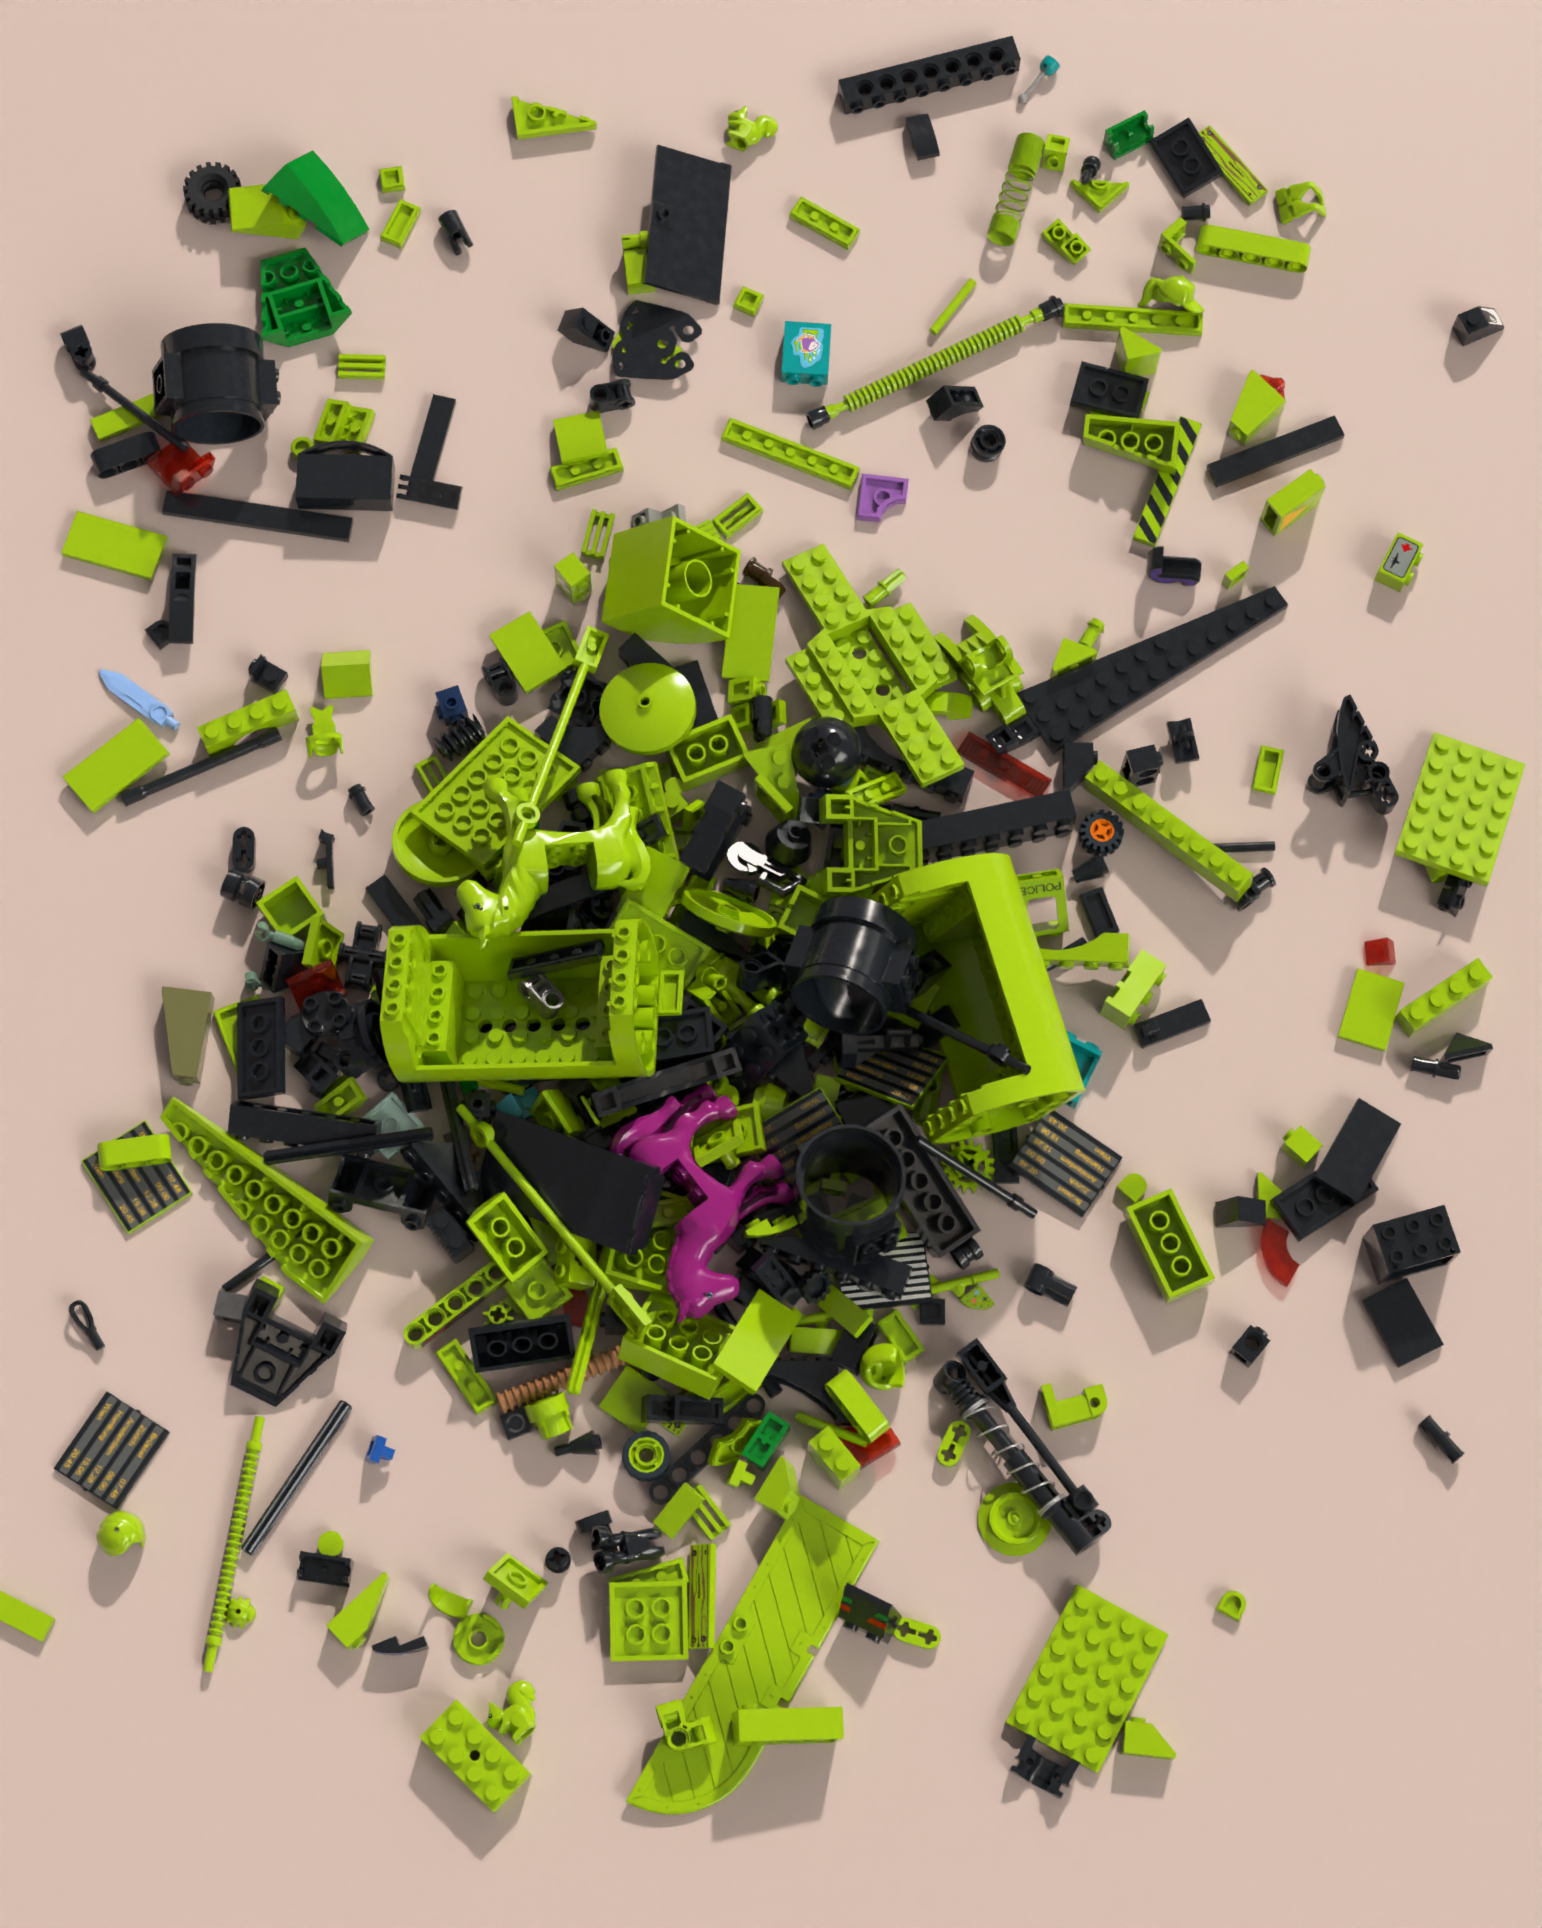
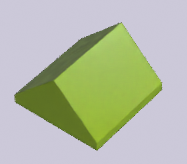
M1122 326L1119 330L1115 347L1120 371L1138 376L1154 374L1158 367L1162 349Z
M371 650L322 653L321 671L325 699L373 696Z

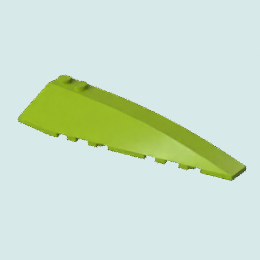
M172 1097L161 1114L160 1119L175 1138L187 1148V1153L191 1158L196 1160L203 1168V1173L207 1178L216 1184L219 1193L239 1218L248 1224L252 1229L250 1230L255 1238L260 1239L267 1248L268 1254L280 1264V1269L284 1274L320 1302L326 1304L362 1261L375 1240L343 1215L333 1211L326 1202L276 1165H266L262 1155L239 1139H236L233 1135L227 1134V1131L185 1103ZM302 1230V1236L295 1238L297 1233Z

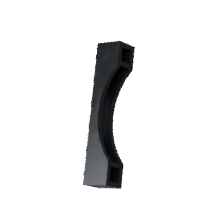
M865 726L853 727L862 743L860 765H870L884 774L896 771L903 783L908 785L913 783L920 786L905 761L888 754L878 746L867 732ZM964 767L963 770L921 789L929 794L937 793L942 795L950 803L958 802L962 804L975 771Z
M730 1047L657 1071L650 1077H639L590 1093L589 1097L596 1118H600L680 1090L740 1072L742 1068L735 1047Z

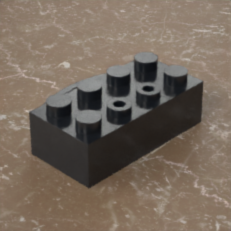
M345 440L318 444L298 453L295 492L298 509L393 511L395 464L393 456L388 452L371 444ZM336 451H357L369 455H335L327 453Z

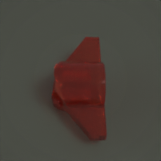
M1261 374L1260 376L1285 399L1284 380Z

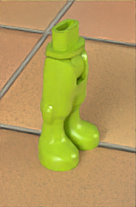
M713 948L704 963L710 964L719 974L727 978V984L724 989L734 1003L739 1004L745 1010L746 1019L756 1011L774 1001H778L783 993L776 986L768 990L763 988L756 992H749L760 1002L756 1003L736 986L739 969L737 962L729 957H724L722 952L720 954L717 953Z

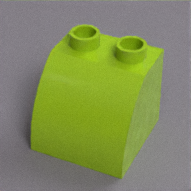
M675 516L615 533L609 559L602 622L630 636L636 633L643 640L655 642L698 644L730 639L741 550Z

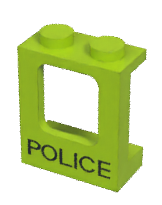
M1060 869L1016 875L1027 911L1029 900L1051 896L1055 897L1058 920L1032 924L1036 939L1041 935L1059 936L1063 932L1069 931L1064 876Z

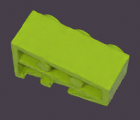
M1142 949L1127 969L1121 981L1119 980L1111 996H1108L1105 1000L1100 1015L1123 1030L1126 1029L1128 1024L1133 1026L1140 1016V1013L1137 1011L1141 1005L1147 1006L1154 994L1151 993L1155 985L1159 987L1167 976L1164 973L1167 965Z

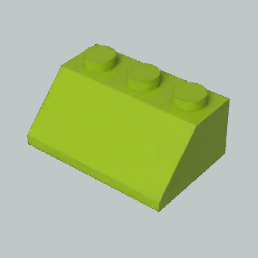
M505 1192L491 1196L465 1222L510 1283L514 1282L549 1252Z

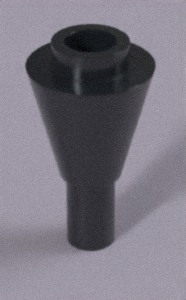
M591 1430L570 1441L568 1444L555 1446L556 1457L570 1453L598 1455L599 1449H602L601 1437Z

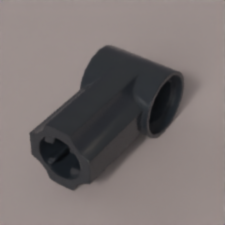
M431 888L422 890L413 898V902L426 919L425 922L432 934H445L453 922H456L447 908L444 909Z
M1034 1263L1023 1285L1028 1291L1039 1296L1045 1295L1068 1307L1077 1289V1286L1057 1277L1052 1270L1038 1263Z

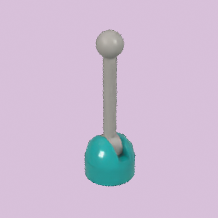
M1049 55L1043 58L1040 63L1041 73L1025 93L1018 96L1020 103L1027 101V96L1044 75L1050 76L1056 73L1060 68L1057 60Z

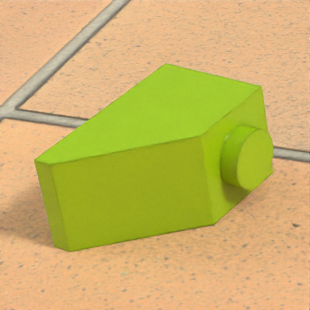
M780 1456L754 1500L765 1510L788 1521L791 1514L797 1509L800 1494L795 1468L784 1457Z
M1130 1717V1721L1123 1723L1121 1755L1174 1760L1176 1758V1752L1153 1724L1145 1723V1718Z

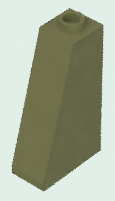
M162 986L172 1075L180 1085L193 1086V1083L200 1084L215 998L212 992Z

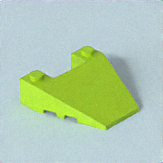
M825 794L819 799V824H843L844 868L827 867L820 872V891L822 896H848L889 882L899 874L923 867L921 820L893 810L881 808L877 804L859 800L852 795Z

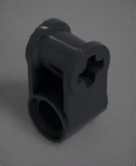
M82 324L60 333L76 368L79 371L85 367L90 371L93 370L96 366V359Z
M619 379L614 382L594 385L590 390L589 397L591 410H599V413L633 407L636 402L631 396L630 380ZM604 397L605 399L602 401H598L595 398Z
M499 658L498 662L488 667H481L483 676L491 687L497 701L503 706L513 705L517 701L518 693L515 681L504 658ZM504 689L512 690L509 694L501 693Z

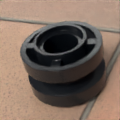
M987 424L979 427L970 441L972 455L982 462L996 460L1005 447V435L1000 428L994 425ZM983 441H989L992 446L985 445Z

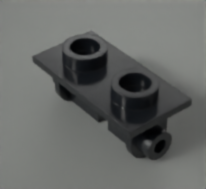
M1448 874L1445 885L1452 887V890L1442 889L1437 901L1438 909L1444 912L1450 909L1453 916L1456 917L1459 909L1461 910L1464 906L1467 888H1470L1473 882Z

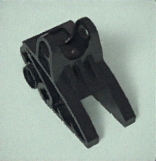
M1350 694L1343 698L1341 707L1336 713L1328 753L1314 765L1312 774L1307 780V787L1310 792L1317 795L1334 790L1340 807H1344L1347 799L1366 796L1377 813L1386 815L1393 811L1398 802L1399 795L1389 777L1390 770L1387 764L1375 761L1379 754L1378 746L1375 740H1372L1373 736L1367 725L1364 726L1365 721L1361 713L1357 711V706ZM1366 750L1373 751L1370 756L1368 753H1365ZM1358 761L1366 764L1364 770L1361 767L1356 768ZM1315 778L1325 785L1323 788L1317 789L1313 787L1311 780Z

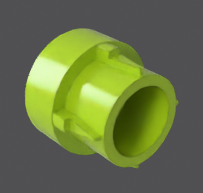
M564 1391L547 1396L524 1407L529 1422L534 1423V1426L537 1427L542 1440L555 1437L573 1428L569 1419L570 1413L568 1408H570Z

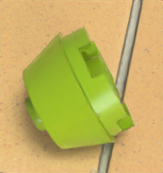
M769 1082L767 1085L760 1084V1087L756 1088L753 1103L758 1102L760 1104L763 1120L789 1105L790 1096L789 1092Z

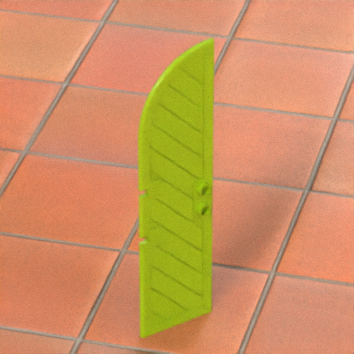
M800 1495L797 1509L791 1514L788 1521L785 1520L714 1644V1649L710 1651L682 1701L687 1723L707 1716L712 1717L718 1742L675 1752L668 1747L663 1734L625 1801L626 1803L657 1814H687L708 1808L720 1802L740 1786L754 1767L765 1745L733 1746L732 1714L738 1709H742V1705L757 1704L758 1709L782 1708L777 1705L781 1698L786 1702H790L815 1657L807 1652L810 1645L817 1649L821 1647L839 1614L846 1584L849 1583L855 1586L879 1540ZM675 1732L672 1734L671 1742L673 1745L679 1747L685 1744L686 1739L683 1733Z

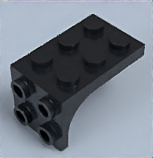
M774 1001L751 1014L722 1049L735 1047L742 1071L726 1077L729 1080V1084L738 1090L739 1097L742 1100L746 1099L771 1069L790 1050L809 1037L804 1027L779 1002Z

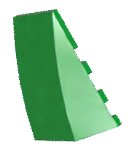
M313 150L285 164L261 190L267 195L270 193L279 198L278 203L285 208L289 205L299 212L298 217L302 220H310L317 225L315 229L341 247L369 231L368 225L345 188Z
M305 247L261 260V337L264 341L289 348L330 336L352 314L351 309L343 302L340 294L332 287L327 276H324L320 267Z

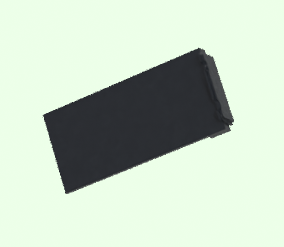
M496 1111L492 1126L495 1132V1143L570 1233L627 1255H637L639 1249L643 1250L647 1247L665 1181L664 1174H659L661 1167L645 1161H637L507 1112ZM486 1148L480 1171L484 1200L487 1201L494 1194L505 1192L522 1215L550 1225Z

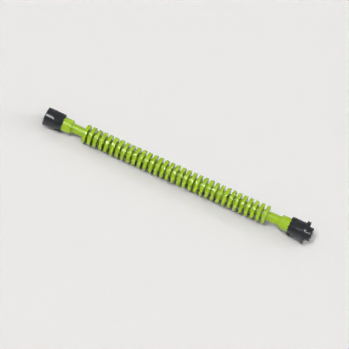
M1052 295L1049 297V300L1039 304L1037 308L1031 310L1030 314L1020 318L1019 315L1008 318L1003 323L1000 322L997 325H993L987 328V330L985 329L982 332L976 333V335L974 334L966 338V340L963 339L955 343V345L953 344L934 353V355L931 354L929 357L923 358V360L914 362L902 368V370L899 369L897 373L893 372L891 375L882 377L881 380L878 379L875 382H871L870 385H865V388L861 387L859 390L856 389L854 392L844 395V401L835 405L832 403L826 407L823 405L807 412V421L810 427L815 430L830 422L829 420L837 417L838 413L848 409L850 412L860 409L865 404L868 405L871 402H875L876 399H881V396L885 397L892 394L897 389L900 390L903 387H907L908 384L911 385L913 382L928 377L929 374L932 375L935 372H939L940 369L943 370L945 367L960 362L961 359L964 360L977 354V352L979 353L982 350L988 349V347L990 348L998 344V342L1001 343L1009 339V337L1018 335L1025 331L1024 326L1032 322L1036 324L1054 317H1062V311L1065 310L1064 304L1060 298Z

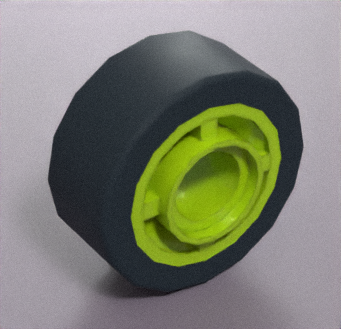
M643 1431L634 1434L627 1440L623 1447L622 1458L624 1468L630 1476L639 1481L649 1482L657 1480L669 1468L671 1454L669 1445L662 1436L655 1432ZM646 1450L651 1451L654 1455L653 1459L647 1463L639 1458L641 1452Z

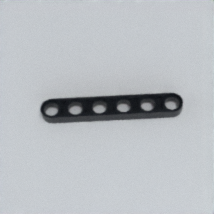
M759 1394L746 1396L723 1418V1424H716L667 1469L664 1474L654 1481L649 1489L652 1502L658 1505L666 1504L684 1483H689L709 1465L707 1460L712 1448L709 1439L713 1434H720L723 1437L731 1434L734 1431L728 1426V1421L731 1417L758 1419L765 1411L763 1397ZM751 1399H756L761 1403V1409L756 1413H752L747 1409V1403ZM695 1451H701L705 1454V1461L700 1465H696L691 1461V1455ZM677 1468H682L687 1473L686 1479L682 1482H676L672 1478V1472ZM660 1485L668 1490L666 1498L661 1500L653 1495L655 1487Z

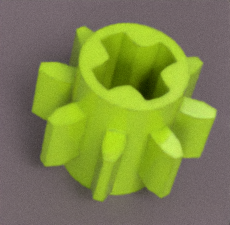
M500 1301L499 1305L495 1306L490 1302L489 1312L484 1311L482 1313L484 1317L489 1318L484 1323L485 1326L514 1322V1318L508 1316L512 1312V1308L507 1307L505 1309L503 1301ZM498 1312H502L504 1318H500L499 1322H495L493 1316H497Z

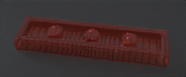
M970 731L957 750L958 754L1030 797L1044 795L1052 781L1049 777L1007 753L998 755L990 743Z

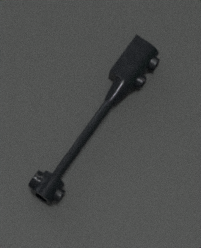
M976 1338L956 1353L957 1359L985 1396H988L1011 1416L1069 1493L1066 1497L1068 1505L1080 1519L1097 1508L1100 1504L1084 1484L1078 1488L1017 1409V1405L1006 1385L1008 1378L981 1342Z

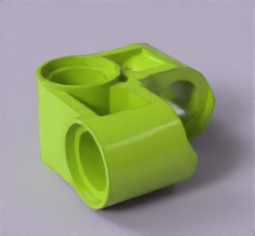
M681 1698L655 1706L666 1743L672 1751L681 1752L718 1742L712 1717L707 1716L687 1723ZM675 1732L683 1733L686 1739L685 1744L679 1747L673 1745L671 1742L672 1734Z

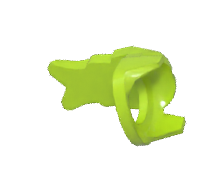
M328 705L322 711L315 707H310V713L314 719L312 725L313 735L305 738L309 758H312V750L317 756L321 757L332 756L338 752V749H340L341 754L344 753L342 734L336 732L335 723L332 721L333 705Z

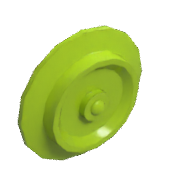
M1009 1482L995 1487L984 1497L978 1510V1527L982 1538L993 1550L1006 1556H1023L1034 1552L1045 1542L1051 1524L1048 1520H1043L1036 1512L1038 1508L1026 1493L1021 1494L1023 1490L1018 1483Z

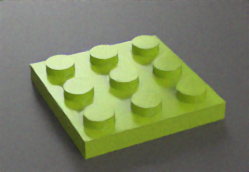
M687 1580L609 1582L611 1662L689 1660Z

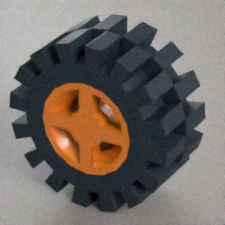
M1095 810L1092 811L1091 815L1085 816L1079 830V842L1082 841V848H1087V853L1089 854L1094 852L1097 857L1099 854H1102L1103 857L1107 856L1108 853L1113 854L1115 849L1120 847L1124 834V829H1122L1123 823L1118 821L1119 817L1117 815L1113 817L1111 811L1104 813V810H1100L1099 813H1096Z

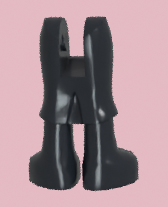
M603 1525L594 1526L590 1540L593 1551L619 1546L620 1550L616 1552L599 1551L595 1553L593 1561L597 1571L602 1575L612 1572L614 1565L624 1563L627 1565L633 1561L653 1560L664 1556V1546L650 1547L649 1542L661 1538V1530L648 1528L612 1534Z

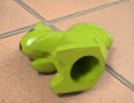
M747 106L733 111L728 115V125L731 127H727V135L731 139L726 141V146L744 152L749 146L757 144L762 137L769 138L774 136L778 131L777 121L768 115H761L754 122L746 119Z
M524 1680L512 1683L506 1692L507 1700L511 1706L504 1711L494 1703H488L490 1708L487 1720L488 1726L492 1729L500 1727L498 1732L501 1736L511 1731L513 1733L512 1740L516 1745L522 1743L536 1729V1714L531 1704L535 1701V1689L532 1687V1684Z

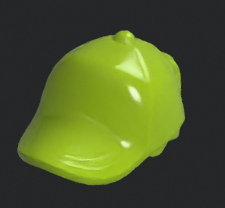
M1183 275L1172 276L1165 280L1155 277L1150 278L1145 284L1142 298L1137 304L1139 307H1142L1153 299L1157 302H1172L1176 306L1182 305L1188 311L1196 314L1205 311L1194 299L1195 285L1185 279Z

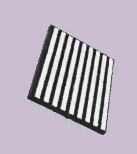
M917 1232L908 1233V1237L899 1240L896 1248L886 1254L883 1252L879 1253L882 1256L912 1266V1273L901 1300L897 1298L894 1301L882 1297L878 1291L871 1290V1292H867L858 1288V1284L851 1281L847 1283L839 1281L840 1291L862 1310L933 1303L928 1271L930 1266L927 1264L925 1245Z

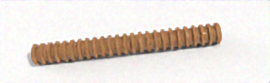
M616 1344L614 1345L615 1348L611 1349L609 1347L606 1352L601 1350L598 1355L596 1353L592 1354L593 1357L589 1358L584 1377L585 1381H588V1378L591 1376L595 1378L596 1374L603 1375V1372L606 1370L610 1372L611 1368L618 1369L619 1365L625 1366L626 1362L618 1359L621 1346ZM573 1362L570 1363L571 1366L567 1367L564 1365L561 1370L556 1368V1372L552 1373L549 1371L546 1376L541 1374V1378L537 1379V1377H534L531 1382L526 1380V1384L522 1385V1383H519V1386L516 1388L511 1386V1390L504 1389V1392L501 1394L496 1392V1398L501 1411L505 1414L509 1409L511 1411L515 1410L514 1407L516 1406L521 1408L522 1404L526 1403L528 1405L531 1400L536 1402V1398L540 1397L543 1399L546 1394L551 1396V1392L555 1391L558 1393L561 1388L565 1390Z

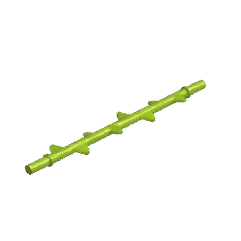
M998 1268L976 1274L970 1273V1275L939 1282L931 1274L929 1275L931 1292L933 1295L951 1290L958 1298H961L966 1286H976L977 1283L1000 1278ZM919 1304L909 1306L914 1310L918 1309ZM796 1307L791 1309L801 1316L796 1327L815 1324L818 1328L827 1329L829 1320L833 1319L825 1311L804 1316ZM874 1309L863 1310L869 1316H873Z

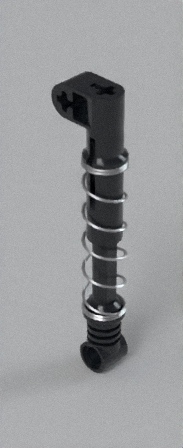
M954 1360L947 1361L933 1378V1385L936 1390L944 1395H951L950 1399L955 1400V1405H959V1415L963 1421L973 1420L980 1429L976 1437L985 1435L995 1448L991 1456L1001 1455L1005 1460L1003 1465L1008 1470L1006 1475L1011 1474L1023 1489L1021 1494L1026 1493L1038 1508L1036 1511L1043 1520L1049 1521L1076 1556L1096 1544L1111 1528L1110 1517L1104 1511L1095 1509L1079 1519L1069 1507L1066 1496L1063 1493L1059 1494L1055 1489V1482L1049 1481L1041 1472L1040 1463L1033 1462L1024 1451L1025 1445L1022 1443L1014 1444L1008 1437L1010 1426L1006 1424L999 1425L993 1418L994 1406H986L988 1404L987 1398L978 1392L974 1393V1387L970 1388L971 1383L967 1382L964 1366ZM986 1408H992V1414H990ZM1006 1426L1008 1428L1007 1433L1001 1427ZM1022 1445L1023 1449L1019 1450L1016 1446Z

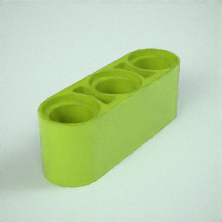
M167 1134L111 1140L97 1144L99 1169L102 1171L157 1165L172 1161L170 1136Z
M844 1369L824 1385L829 1396L868 1444H871L890 1429L887 1419L848 1370Z

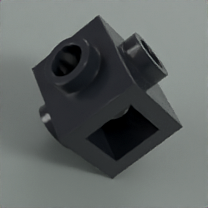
M482 1089L471 1090V1093H465V1101H461L460 1104H464L478 1122L484 1121L487 1124H491V1115H496V1100H491V1094L486 1093ZM473 1105H482L480 1108L473 1107Z

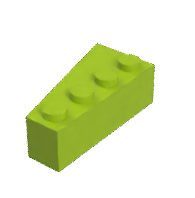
M1086 414L1083 433L1084 445L1175 475L1180 422Z

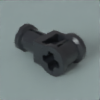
M1265 867L1260 869V873L1253 877L1250 888L1235 902L1238 912L1244 910L1258 899L1263 890L1269 886L1274 887L1276 885V881L1268 869Z

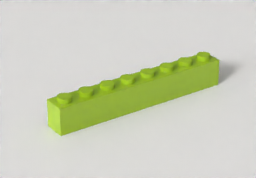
M1101 760L1086 775L1085 790L1235 902L1250 888L1253 881L1252 872Z

